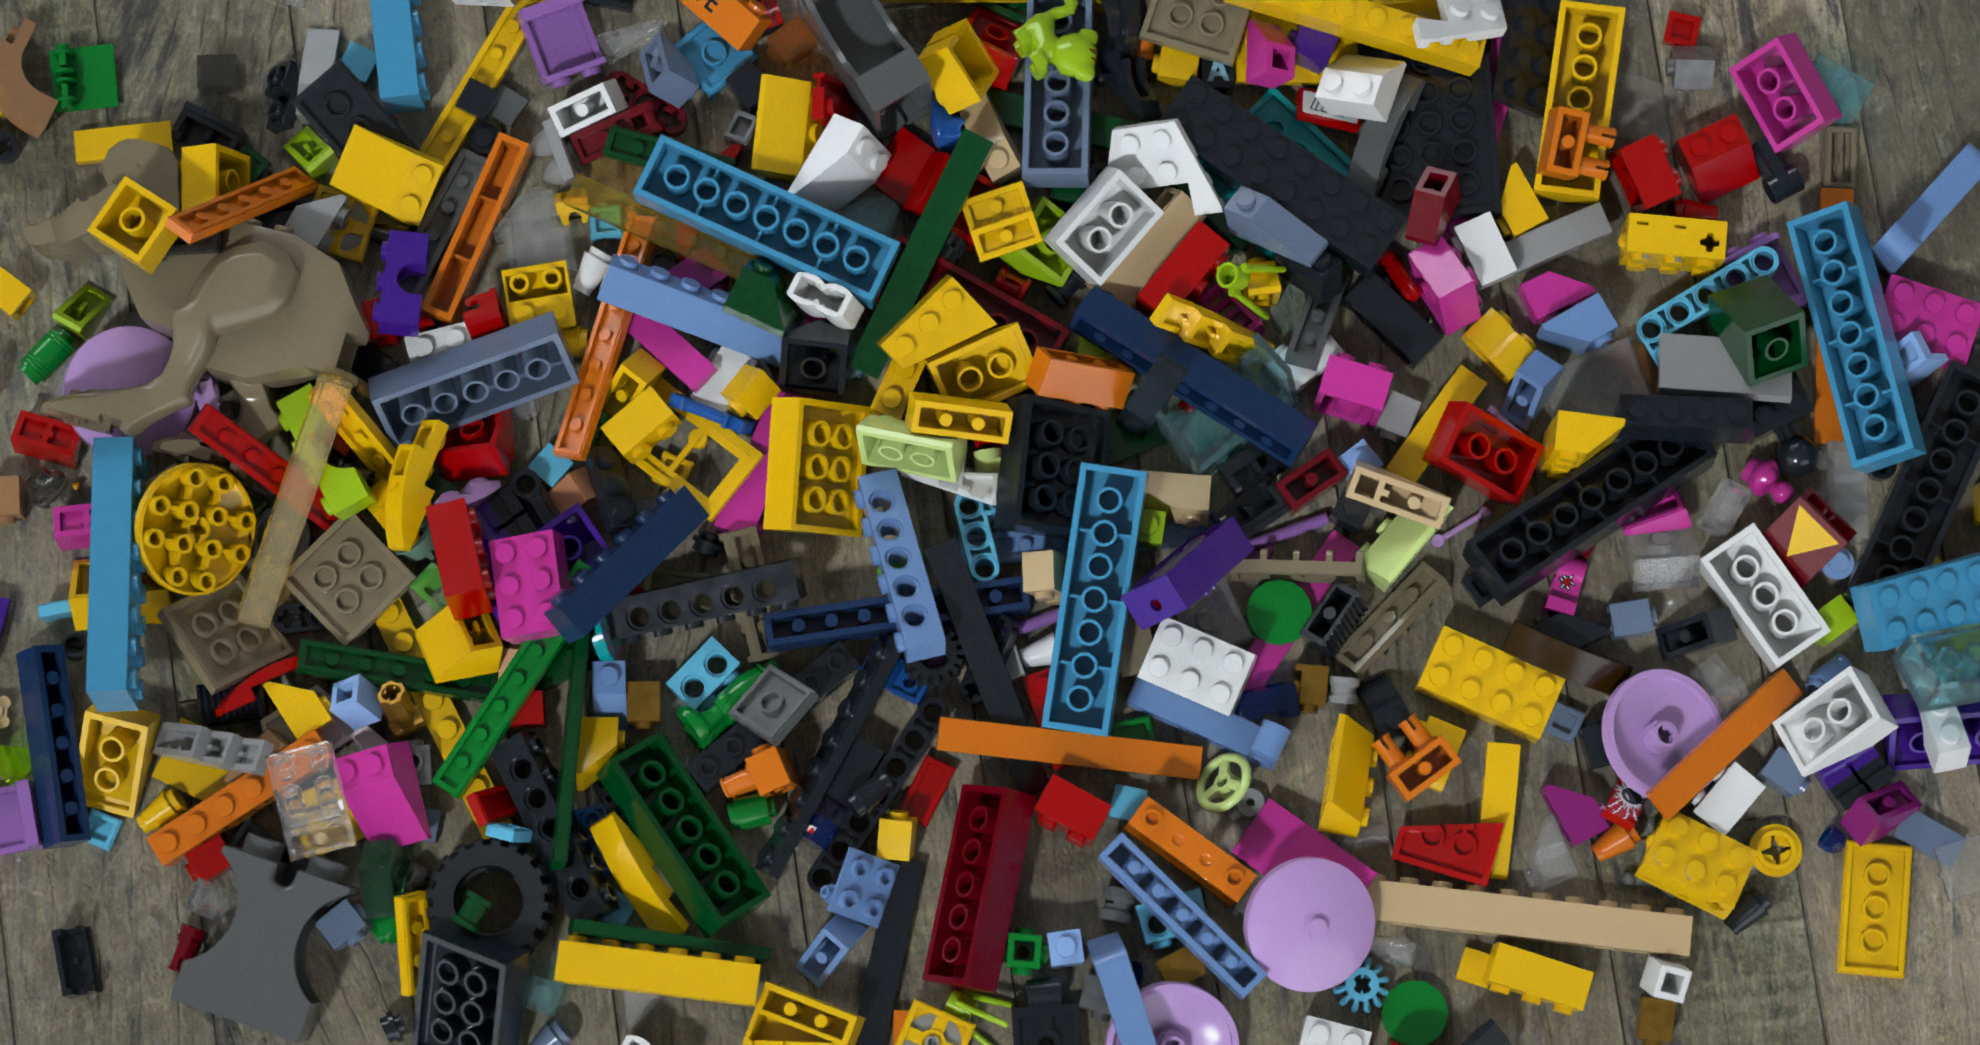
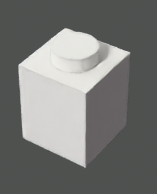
M1648 955L1639 986L1653 997L1683 1003L1692 971L1679 961Z

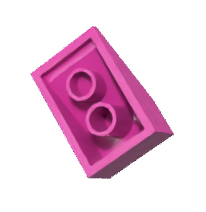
M409 741L387 743L333 759L340 792L374 854L432 838Z

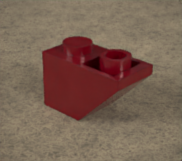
M1431 166L1426 167L1414 189L1405 233L1407 240L1437 246L1461 200L1458 173Z

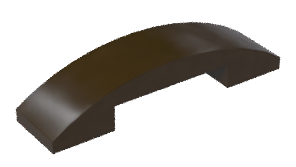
M1514 620L1501 649L1503 652L1542 670L1609 695L1623 681L1629 678L1633 669L1628 664L1603 654L1600 656L1547 635L1540 629Z

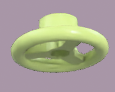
M1236 752L1223 753L1213 758L1203 768L1196 783V798L1199 805L1204 810L1212 813L1223 812L1234 807L1245 796L1251 782L1252 771L1249 761L1243 755ZM1230 762H1235L1240 766L1242 771L1241 779L1231 773ZM1219 767V773L1214 784L1205 791L1209 777ZM1219 797L1224 799V801L1219 803L1210 802L1212 799Z

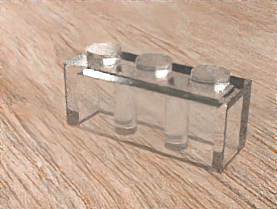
M1827 441L1822 450H1818L1817 469L1822 470L1823 483H1818L1817 494L1857 532L1848 544H1864L1869 539L1868 474L1852 469L1845 441Z

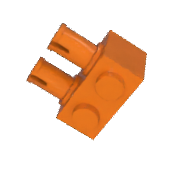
M1557 106L1549 110L1536 174L1566 181L1577 178L1578 174L1605 181L1609 172L1605 168L1610 167V161L1582 155L1584 143H1591L1611 149L1615 142L1612 136H1616V128L1589 123L1591 114L1589 112L1563 106Z
M1416 713L1408 717V721L1404 720L1398 725L1416 748L1414 750L1416 754L1412 757H1409V755L1405 757L1390 737L1389 732L1380 738L1388 750L1380 740L1371 745L1389 767V770H1387L1389 774L1385 777L1404 803L1410 801L1462 762L1443 735L1439 737H1432Z
M770 743L751 750L753 756L745 759V769L719 779L726 797H732L733 799L756 789L760 796L775 798L793 790L801 782L788 750L778 746H770Z

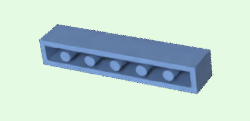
M613 253L600 285L597 300L780 367L782 338L723 312L722 308L729 293L721 289H707L702 287L696 280L688 277L681 279L672 276L666 269L659 266L648 267L640 264L636 258L630 255L621 254L619 256ZM795 322L788 331L796 329L798 322Z

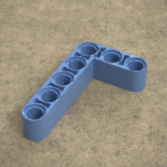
M1969 142L1871 249L1876 267L1887 277L1894 274L1980 180V151Z
M1138 677L1125 702L1126 705L1141 713L1150 715L1152 718L1227 752L1239 753L1248 761L1269 770H1274L1291 733L1287 728L1264 719L1261 726L1235 714H1233V717H1229Z
M1116 931L1086 941L1088 952L1101 983L1120 1045H1157L1125 946L1118 932Z

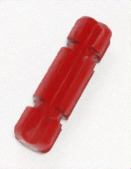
M1391 250L1381 265L1383 268H1386L1387 274L1397 288L1401 289L1405 299L1415 302L1423 294V290L1419 283L1415 282L1414 276L1403 261H1400L1396 251Z

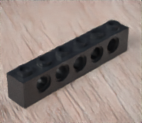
M799 557L628 594L606 615L611 640L622 638L623 644L642 640L641 634L653 632L654 637L674 633L672 627L684 625L685 630L705 626L704 620L716 618L717 623L735 620V613L747 611L748 617L767 613V606L779 604L780 610L799 605V599L807 596ZM764 580H769L774 584L775 593L773 596H767L763 592L762 583ZM732 587H738L743 592L742 603H736L732 600L730 595ZM701 594H706L711 598L712 607L710 610H705L701 607L699 603ZM670 601H675L680 606L681 612L679 617H674L669 613L668 603ZM639 607L644 608L649 614L647 624L641 623L637 618Z
M840 640L793 677L814 690L819 696V699L800 720L853 678L861 669L860 664ZM737 723L688 763L685 768L705 794L709 796L721 786L719 779L738 772L746 765L745 759L753 756L751 750L769 742Z
M535 731L519 732L497 745L491 757L525 827L533 831L532 842L570 921L577 918L598 922L620 909L617 902V892L612 884L607 881L602 871L603 863L599 856L593 852L588 842V832L579 823L574 813V803L568 854L570 850L574 853V863L571 865L568 859L562 870L550 869L559 772L550 763L545 753L546 745L542 738ZM528 761L530 762L532 767V772L530 776H528L526 773V764ZM542 791L546 795V802L544 806L540 802V794ZM584 880H586L589 884V891L587 895L584 893L582 887Z

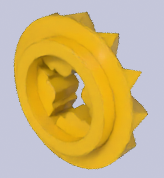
M1766 825L1757 830L1749 841V847L1759 852L1754 862V868L1765 876H1785L1796 869L1802 857L1800 839L1793 830L1784 825ZM1771 837H1773V842L1776 843L1777 847L1788 848V850L1779 854L1778 865L1773 855L1762 854V852L1771 847Z

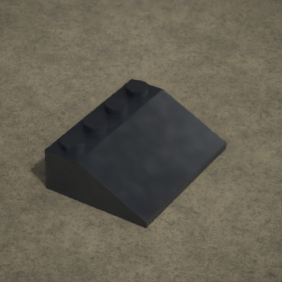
M1031 394L1007 398V404L1013 411L1009 442L1008 444H1002L994 528L1022 534L1069 539L1081 462L1106 466L1112 412Z
M433 930L423 931L411 1045H519L529 951L498 939Z

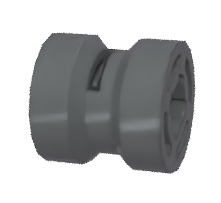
M1105 886L1103 897L1106 902L1100 908L1098 919L1130 926L1132 920L1130 907L1136 902V897L1127 889Z

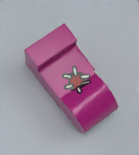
M1575 558L1555 571L1542 612L1547 613L1551 611L1553 615L1563 612L1574 616L1588 561Z

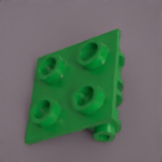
M61 43L56 45V50H49L52 97L58 100L54 114L119 107L114 44L69 48V44Z

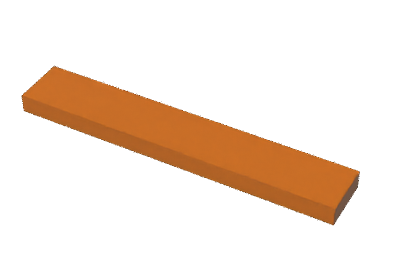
M293 166L169 216L165 227L187 243L192 244L315 193L318 183Z
M1784 668L1778 669L1645 793L1664 819H1671L1764 732L1772 722L1803 695L1802 691Z

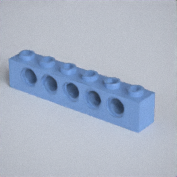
M894 468L858 476V489L853 490L857 510L863 509L865 518H861L865 538L871 537L873 546L869 547L873 566L879 565L881 575H877L881 595L887 594L889 603L885 604L889 623H895L898 631L894 633L897 652H904L906 663L945 655V635L897 469ZM886 507L888 510L877 511L876 508ZM886 535H894L897 538L893 540H887L883 537ZM895 563H901L905 566L902 568H894L891 565ZM902 592L913 593L910 597H903L899 594ZM912 620L920 621L922 624L918 626H911L908 624V622Z
M1123 833L1098 856L1097 860L1241 1001L1267 975L1244 950Z

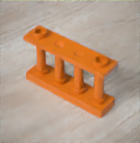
M1149 796L1142 802L1123 828L1124 831L1230 908L1235 902L1238 903L1257 876Z

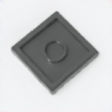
M770 663L728 711V714L733 720L777 747L819 699V696L814 690Z

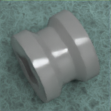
M1328 676L1330 693L1327 695L1326 703L1358 705L1359 698L1356 696V688L1360 686L1359 678Z

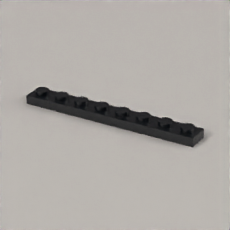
M880 635L878 640L871 645L868 659L863 668L854 676L853 686L847 697L839 704L837 716L831 727L823 733L821 745L817 753L808 761L805 775L800 784L791 792L790 802L783 815L774 824L773 834L768 843L759 851L758 861L754 869L776 879H779L901 654V652H897L894 638Z

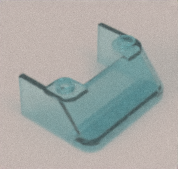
M1257 332L1253 335L1256 349L1254 351L1248 350L1239 358L1237 373L1242 377L1250 379L1256 386L1271 395L1277 396L1282 402L1295 409L1299 399L1292 370ZM1197 409L1193 410L1190 414L1185 410L1178 412L1174 410L1166 416L1161 410L1155 413L1160 432L1190 474L1213 476L1218 472L1220 465L1252 445L1246 439Z

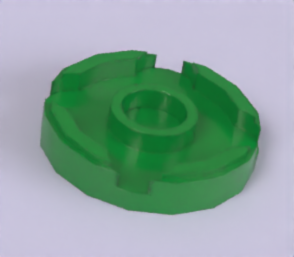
M1280 579L1265 582L1256 588L1248 600L1246 610L1247 622L1255 637L1266 644L1275 646L1287 645L1300 639L1299 632L1312 615L1310 599L1304 590L1293 582Z
M1411 980L1400 983L1389 991L1388 996L1385 997L1382 1003L1381 1019L1383 1027L1388 1035L1401 1045H1428L1441 1035L1447 1025L1448 1009L1446 1001L1438 989L1427 982Z

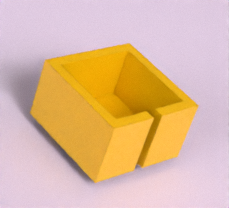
M967 18L935 32L926 45L927 47L923 49L918 57L931 78V85L935 91L937 101L945 107L949 115L980 102L1000 73Z

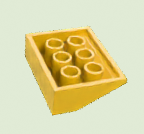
M772 397L763 529L862 537L861 518H863V509L857 510L853 490L858 489V476L866 475V465L861 462L856 427L858 423L870 414V407L802 397Z

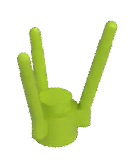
M1226 262L1218 266L1217 282L1221 287L1228 289V295L1237 298L1264 320H1268L1270 318L1269 314L1243 295L1241 290L1246 288L1250 282L1249 273L1286 272V267L1250 265L1247 263L1238 265L1232 262Z
M954 988L944 1008L945 1012L961 1019L970 1020L972 1015L975 1014L1006 1028L1009 1026L1007 1021L977 1008L978 1002L976 1001L1008 1008L1013 1006V1002L975 993L971 990L961 991ZM974 1029L972 1037L980 1044L994 1045Z

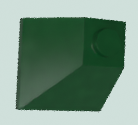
M751 258L748 261L722 308L723 312L780 338L786 334L799 316L795 302L787 294L789 288L782 272L774 269L773 264L763 259L754 260Z

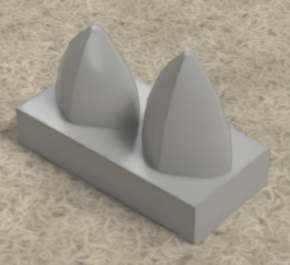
M552 118L542 122L544 129L533 138L529 145L534 156L554 155L555 159L547 166L543 180L557 185L566 183L578 185L588 180L585 168L581 166L569 138L570 135L561 138Z

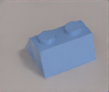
M1597 293L1543 323L1534 338L1538 344L1579 355H1584L1591 351L1595 355L1610 345L1609 342L1614 339L1613 334L1617 330L1618 324L1600 294Z

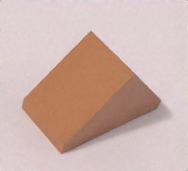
M586 466L568 473L548 492L560 514L576 503H579L581 508L585 510L597 502Z

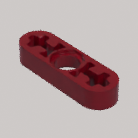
M614 71L606 77L605 81L616 78L617 83H620L624 80L625 88L634 93L631 103L627 102L629 108L626 110L636 106L641 97L650 96L656 102V109L654 110L656 116L660 113L662 105L666 106L663 108V112L669 117L673 118L676 114L679 115L678 119L681 125H673L671 128L667 127L668 122L666 118L661 115L658 116V121H662L665 128L662 131L663 134L669 137H678L687 130V114L681 107L679 109L649 93L647 85L624 71ZM622 91L625 100L628 101L629 95Z

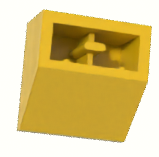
M566 260L501 270L510 326L553 311L561 330L578 327L574 296Z
M447 605L415 631V637L435 684L499 672L503 644L489 613L455 621Z

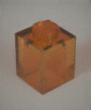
M798 15L767 37L769 48L766 52L776 66L782 64L787 71L818 49L817 39Z

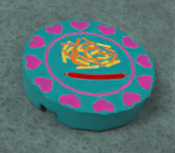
M605 616L595 626L594 632L597 636H592V644L602 662L618 661L622 655V639L611 640Z

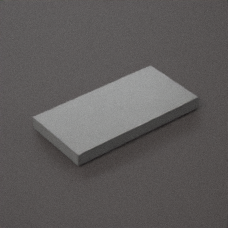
M1670 333L1659 334L1658 394L1751 398L1754 401L1791 403L1792 372L1749 387L1719 337Z

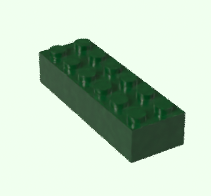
M661 731L609 759L598 771L596 776L705 938H711L754 912L772 896Z

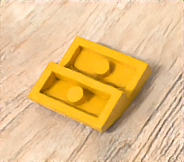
M1023 181L968 198L962 208L980 263L1043 242Z

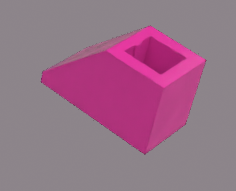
M1250 19L1247 29L1246 83L1274 89L1294 79L1295 46L1280 26Z
M1550 271L1519 285L1516 291L1533 326L1549 321L1560 313L1590 298L1596 292L1592 285Z

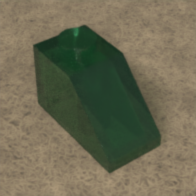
M396 839L364 842L359 874L365 915L368 919L395 917L394 897L404 894L410 860Z

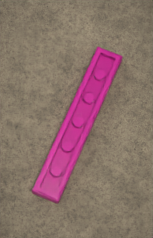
M1333 530L1312 561H1326V551L1334 550V561L1352 562L1356 551H1359L1361 548L1336 530ZM1295 583L1304 590L1310 599L1312 613L1332 586V584ZM1258 638L1254 641L1248 652L1257 655L1258 658L1238 702L1247 709L1250 707L1295 641L1283 646L1266 644Z

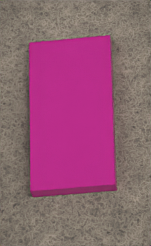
M1271 798L1267 800L1232 850L1233 854L1264 876L1276 866L1300 857H1320L1339 863L1352 871L1361 880L1366 889L1369 888L1378 873Z

